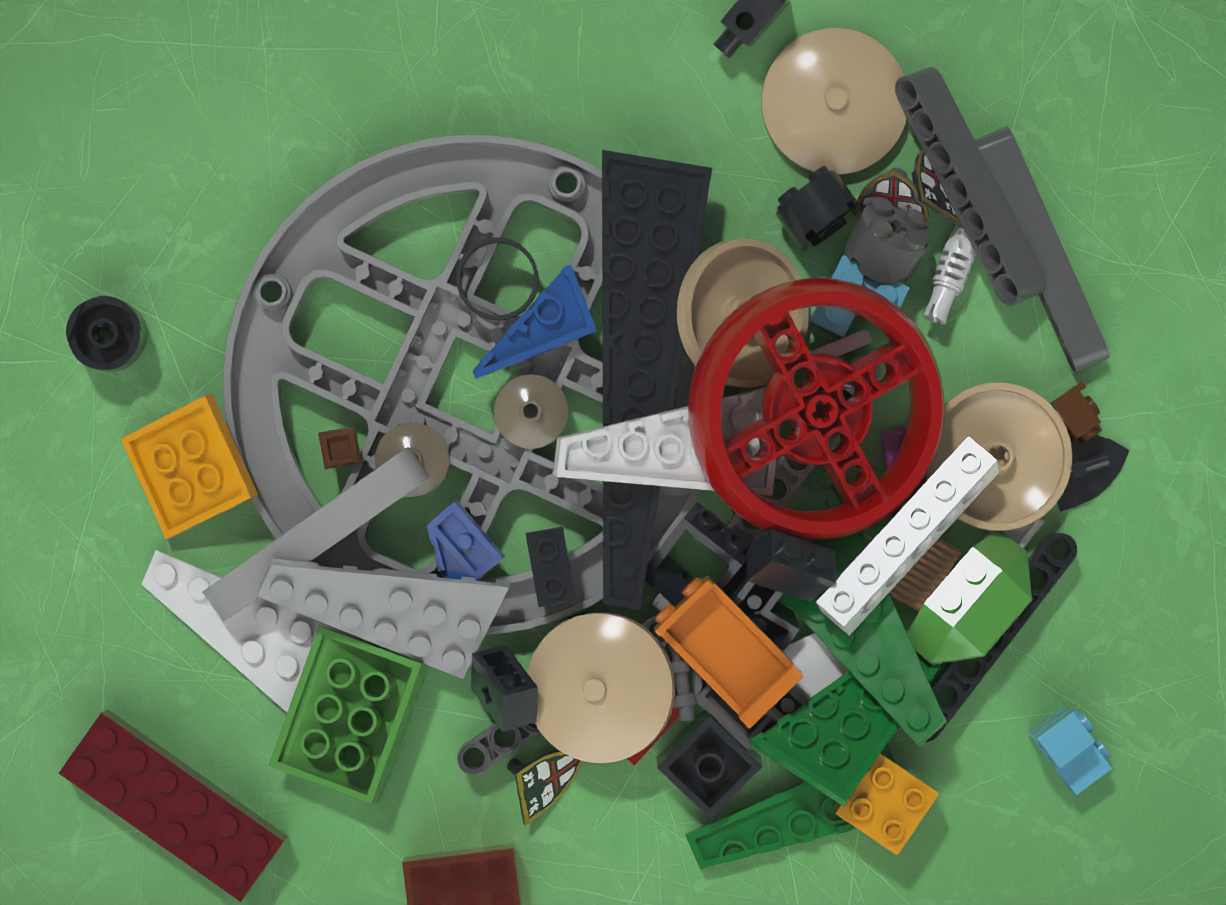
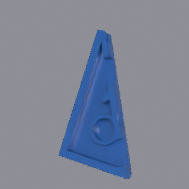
M571 264L561 270L559 275L543 290L491 351L484 356L473 370L475 379L597 332Z

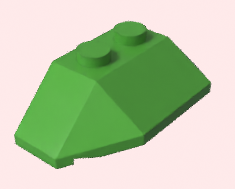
M995 531L973 546L927 599L907 634L915 651L931 665L984 657L1032 601L1028 552L1002 531Z

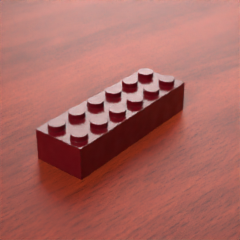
M109 709L100 713L58 773L240 902L247 896L288 837Z

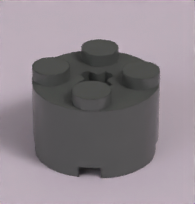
M875 197L862 211L846 241L845 253L850 261L854 257L861 264L858 270L873 280L885 284H898L900 279L906 278V282L912 277L931 242V235L926 226L927 217L918 210L910 209L906 212L894 207L884 197Z

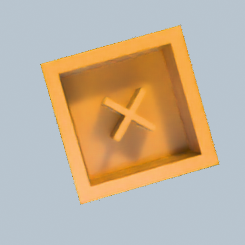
M881 753L846 805L842 806L837 802L832 810L839 817L898 856L939 793Z

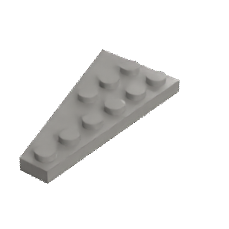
M272 559L258 588L257 596L463 679L472 662V653L477 652L510 586L509 581L496 580V583L476 581V578L473 577L450 579L440 578L437 574L388 569H378V572L357 570L356 566L343 565V568L322 567L314 562Z

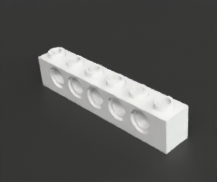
M968 436L835 581L836 583L830 586L817 600L816 603L821 612L850 636L1000 472L997 460Z

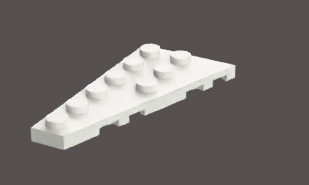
M766 387L722 398L721 429L723 440L728 439L762 418V400ZM688 406L557 438L553 475L556 477L714 491L701 470L691 443L688 425ZM757 438L752 439L747 445L749 457L757 454L760 449V443ZM776 459L743 478L745 483L759 495H773Z
M159 550L155 551L142 582V585L286 712H288L318 626L360 638L260 597L223 622L202 593V591L222 577Z

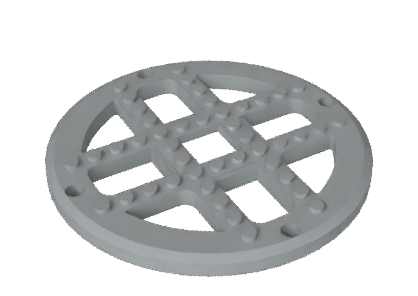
M451 135L419 140L385 150L356 163L333 177L306 198L280 225L261 251L241 291L226 342L223 370L226 424L258 493V496L252 498L251 501L276 539L323 507L305 479L293 453L283 411L280 386L282 380H287L363 416L368 423V436L360 452L362 463L354 465L342 493L376 470V449L382 437L389 430L404 423H420L434 429L443 438L449 452V464L473 474L460 504L486 534L505 496L511 491L518 489L537 495L603 527L602 484L588 479L556 477L553 475L554 462L534 454V449L522 448L512 444L500 433L497 425L491 434L426 404L456 337L489 352L520 317L516 316L507 320L495 321L485 319L472 312L460 297L456 283V274L461 258L470 247L484 239L503 237L514 212L521 205L527 203L538 204L571 219L579 226L582 234L581 240L570 264L589 311L591 310L602 286V170L558 149L518 138L491 135ZM563 173H570L577 179V187L571 193H562L556 187V180ZM479 192L477 201L445 270L435 279H420L346 245V240L382 216L406 205L433 197ZM500 243L485 245L476 250L466 261L461 277L462 289L469 303L477 310L490 315L511 313L476 296ZM325 278L334 280L414 317L384 384L296 343L292 335L293 322L309 288L317 280ZM274 281L282 287V295L279 300L270 303L262 297V288L266 283ZM578 339L516 363L523 367L519 376L529 374L540 375L553 381L561 390L564 386L603 404V363L585 354L579 346ZM684 346L673 410L688 406L691 381L696 367L686 353ZM534 404L526 405L523 411L525 417L530 419L536 417L538 408ZM660 486L648 563L689 512L701 489H674ZM372 519L310 561L318 563L322 567L343 568V565L356 566L357 570L378 572V569L431 573L437 574L438 577L442 578L441 571H438L435 557L428 566L417 569L373 549L367 537ZM603 531L586 544L568 554L576 601L538 607L532 570L519 574L478 579L477 581L496 583V580L509 581L510 586L486 634L526 630L551 623L590 607L603 599Z

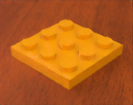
M213 394L205 395L120 439L165 539L172 538L258 496Z

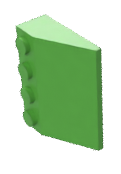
M318 626L268 766L371 805L379 803L429 665L377 644Z

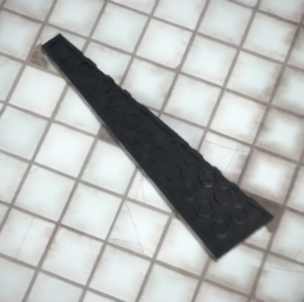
M602 150L603 427L673 410L683 351L677 323V302L684 277L690 266L698 258L712 174L711 167ZM603 481V604L636 610L641 608L660 486Z

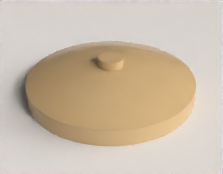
M826 28L802 35L779 53L769 68L764 81L761 110L764 125L770 139L785 158L811 173L822 166H826L829 171L835 170L839 176L854 174L869 168L892 149L904 129L907 117L895 94L896 81L904 76L902 69L893 55L882 44L861 32L844 28Z
M755 239L727 240L708 248L690 266L678 296L677 323L684 349L695 366L716 328L739 305L768 288L801 279L793 263L779 249ZM809 307L789 312L804 341L808 328ZM786 335L779 337L776 342V350L779 354L784 353L788 348L789 341ZM755 336L746 343L735 359L725 386L736 388L758 387L768 384L773 377L774 372Z
M1000 382L971 387L957 394L944 404L941 439L935 458L925 475L927 481L968 436L997 460L1000 471L962 512L957 520L982 530L1006 531L1029 525L1052 509L1062 496L1070 477L1072 447L1067 428L1051 404L1027 388Z
M589 613L561 623L550 631L538 645L527 671L528 675L538 686L537 719L535 722L537 728L555 748L572 758L585 762L611 763L626 759L642 751L662 732L674 705L675 678L665 649L658 639L644 626L618 614Z

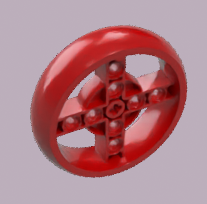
M806 278L785 282L768 288L739 305L716 328L706 343L693 373L688 401V425L691 443L701 470L714 491L726 505L749 523L767 532L774 529L803 540H824L848 536L879 523L896 511L912 495L927 474L940 443L944 421V390L941 374L933 351L921 330L904 311L883 295L854 282L833 278ZM817 306L847 310L873 323L884 333L890 342L851 365L833 355L811 354L789 312ZM786 335L789 341L788 348L784 353L779 354L776 350V342L779 337ZM755 336L774 372L763 395L762 418L728 439L723 440L721 402L724 386L735 359L746 343ZM883 362L886 367V373L881 380L877 381L874 376V370L879 363ZM803 367L806 379L804 383L796 387L793 376L799 368ZM907 380L910 408L906 433L895 459L878 480L860 447V443L865 438L871 423L872 401ZM852 381L855 387L852 397L845 400L842 394L845 384ZM816 402L823 404V406L819 408V417L812 415V413L816 411ZM789 419L792 425L791 431L786 437L781 438L779 426L784 420ZM838 433L840 444L835 450L830 451L828 440L831 435ZM757 438L760 443V449L757 454L749 457L747 445L752 439ZM781 455H785L789 459L801 464L824 465L844 504L818 511L788 509L760 496L745 483L743 478ZM855 465L857 475L852 482L847 483L845 473L850 466Z

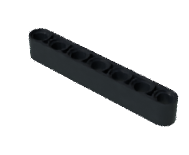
M1054 532L1047 534L1028 557L1029 571L1034 568L1041 569L1045 576L1044 583L1039 588H1031L1032 601L1000 637L998 643L984 657L975 658L977 661L975 673L970 676H963L959 670L960 661L947 662L933 680L931 686L935 695L942 686L949 685L954 689L955 698L948 705H940L947 722L926 743L933 741L939 736L1073 562L1077 555V545L1070 535ZM1059 538L1066 543L1067 552L1063 558L1056 560L1051 556L1049 547L1054 540Z

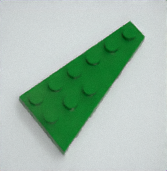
M917 653L924 672L931 683L945 662H942L943 664L931 665ZM848 671L809 698L808 702L791 714L788 713L779 719L777 724L766 732H761L752 738L750 746L834 801L845 806L900 728V725L857 678Z

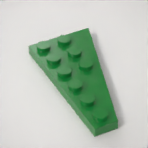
M862 531L835 539L814 541L821 546L835 550V581L868 546ZM827 590L811 602L783 593L781 597L919 747L947 722L890 593L883 598L850 636L823 614L816 603Z

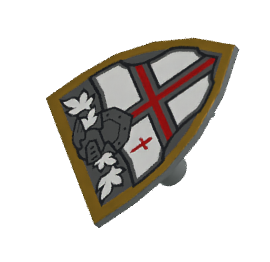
M893 168L878 175L868 182L859 193L858 202L862 207L856 214L855 219H859L864 208L875 197H884L894 207L906 212L910 209L922 212L927 217L926 226L929 228V209L919 201L916 185L907 177V173L902 169Z

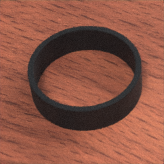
M494 237L479 241L466 251L458 265L456 283L460 297L472 312L485 319L501 321L520 315L531 305L537 294L539 275L533 257L521 244L511 239ZM494 243L508 244L519 249L529 259L534 271V286L528 300L519 309L505 315H490L477 310L469 303L462 289V271L468 258L479 248Z

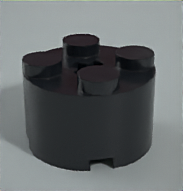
M822 166L808 177L809 183L800 190L793 187L778 198L780 205L777 207L776 216L802 251L807 250L809 241L813 246H816L835 234L847 224L844 216L850 210L855 216L862 207L836 171H829L826 166Z
M98 296L81 303L73 310L67 322L66 337L72 353L79 362L96 370L114 372L127 369L141 356L146 345L147 330L145 320L132 305L112 296ZM111 324L110 331L114 333V337L112 340L107 339L103 344L104 337L99 335L102 328L108 329Z

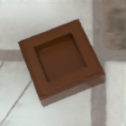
M356 426L318 433L325 470L362 463Z

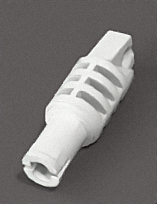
M957 225L944 246L943 256L940 257L939 265H937L935 270L936 274L931 280L934 289L923 315L926 320L942 325L946 324L955 296H959L964 289L963 284L967 281V274L970 273L971 264H973L976 256L964 229Z

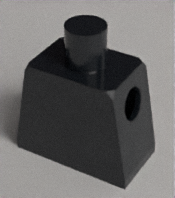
M738 0L720 21L727 28L713 45L728 58L736 52L743 42L751 47L790 4V1ZM746 13H750L754 19V23L748 30H744L740 26V20Z

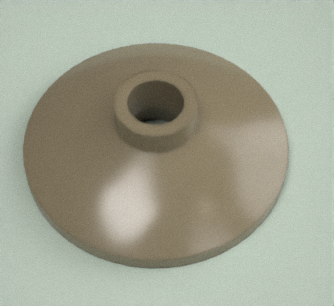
M522 375L509 381L500 390L494 405V418L500 433L512 444L527 449L541 448L556 440L564 430L568 419V405L562 390L550 379L540 375ZM528 404H534L538 408L537 416L531 419L525 417L523 412Z
M420 423L398 425L389 430L380 440L375 454L376 469L409 447L418 456V461L430 478L404 496L418 497L426 495L435 490L446 477L449 468L447 445L443 438L429 426Z

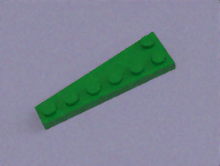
M887 745L882 754L895 762ZM804 781L685 833V836L699 868L703 869L750 857L754 854L766 853L782 847L813 841L817 838L845 833L857 828L834 813L832 809L837 803L836 801Z

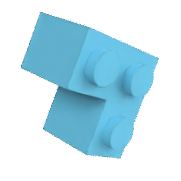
M845 255L840 257L830 278L854 282L870 288L886 297L899 308L901 307L910 287L900 282L898 284H885L873 280L858 270L861 266L858 261L854 259L850 261ZM817 306L808 324L838 339H842L855 313L834 307Z
M1061 707L1030 730L1028 735L1069 790L1078 795L1112 769L1106 761L1111 755L1098 739L1094 740L1090 735L1095 729L1082 712L1079 713L1076 709L1071 711Z

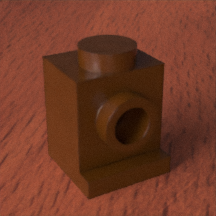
M1080 382L1049 403L1063 420L1071 442L1081 437L1083 442H1086L1102 431V428L1099 426L1101 421L1098 418L1100 414L1098 406L1090 396L1084 398L1080 392L1086 388L1083 382Z

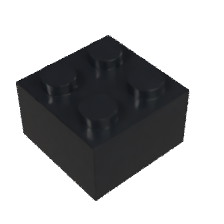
M705 710L656 757L657 768L709 818L713 817L763 767L761 756L754 749L747 750Z

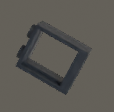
M699 502L685 515L647 565L645 581L676 606L685 598L681 592L695 579L693 575L668 556L686 531L730 565L716 582L722 590L746 562L747 548L751 546L744 536L734 532L718 519L713 511L705 508Z

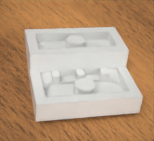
M815 633L789 643L783 651L804 675L793 688L807 701L849 671Z

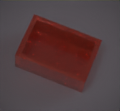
M515 843L408 856L402 861L407 905H522Z

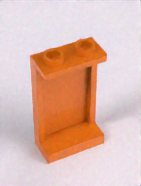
M706 576L702 581L696 577L681 592L685 598L676 607L670 603L655 617L658 624L654 627V632L659 637L661 636L711 686L750 729L804 675L709 576Z

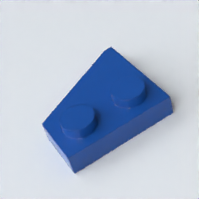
M457 500L426 525L430 541L435 548V560L438 571H441L442 578L461 579V577H473L477 581L505 557Z

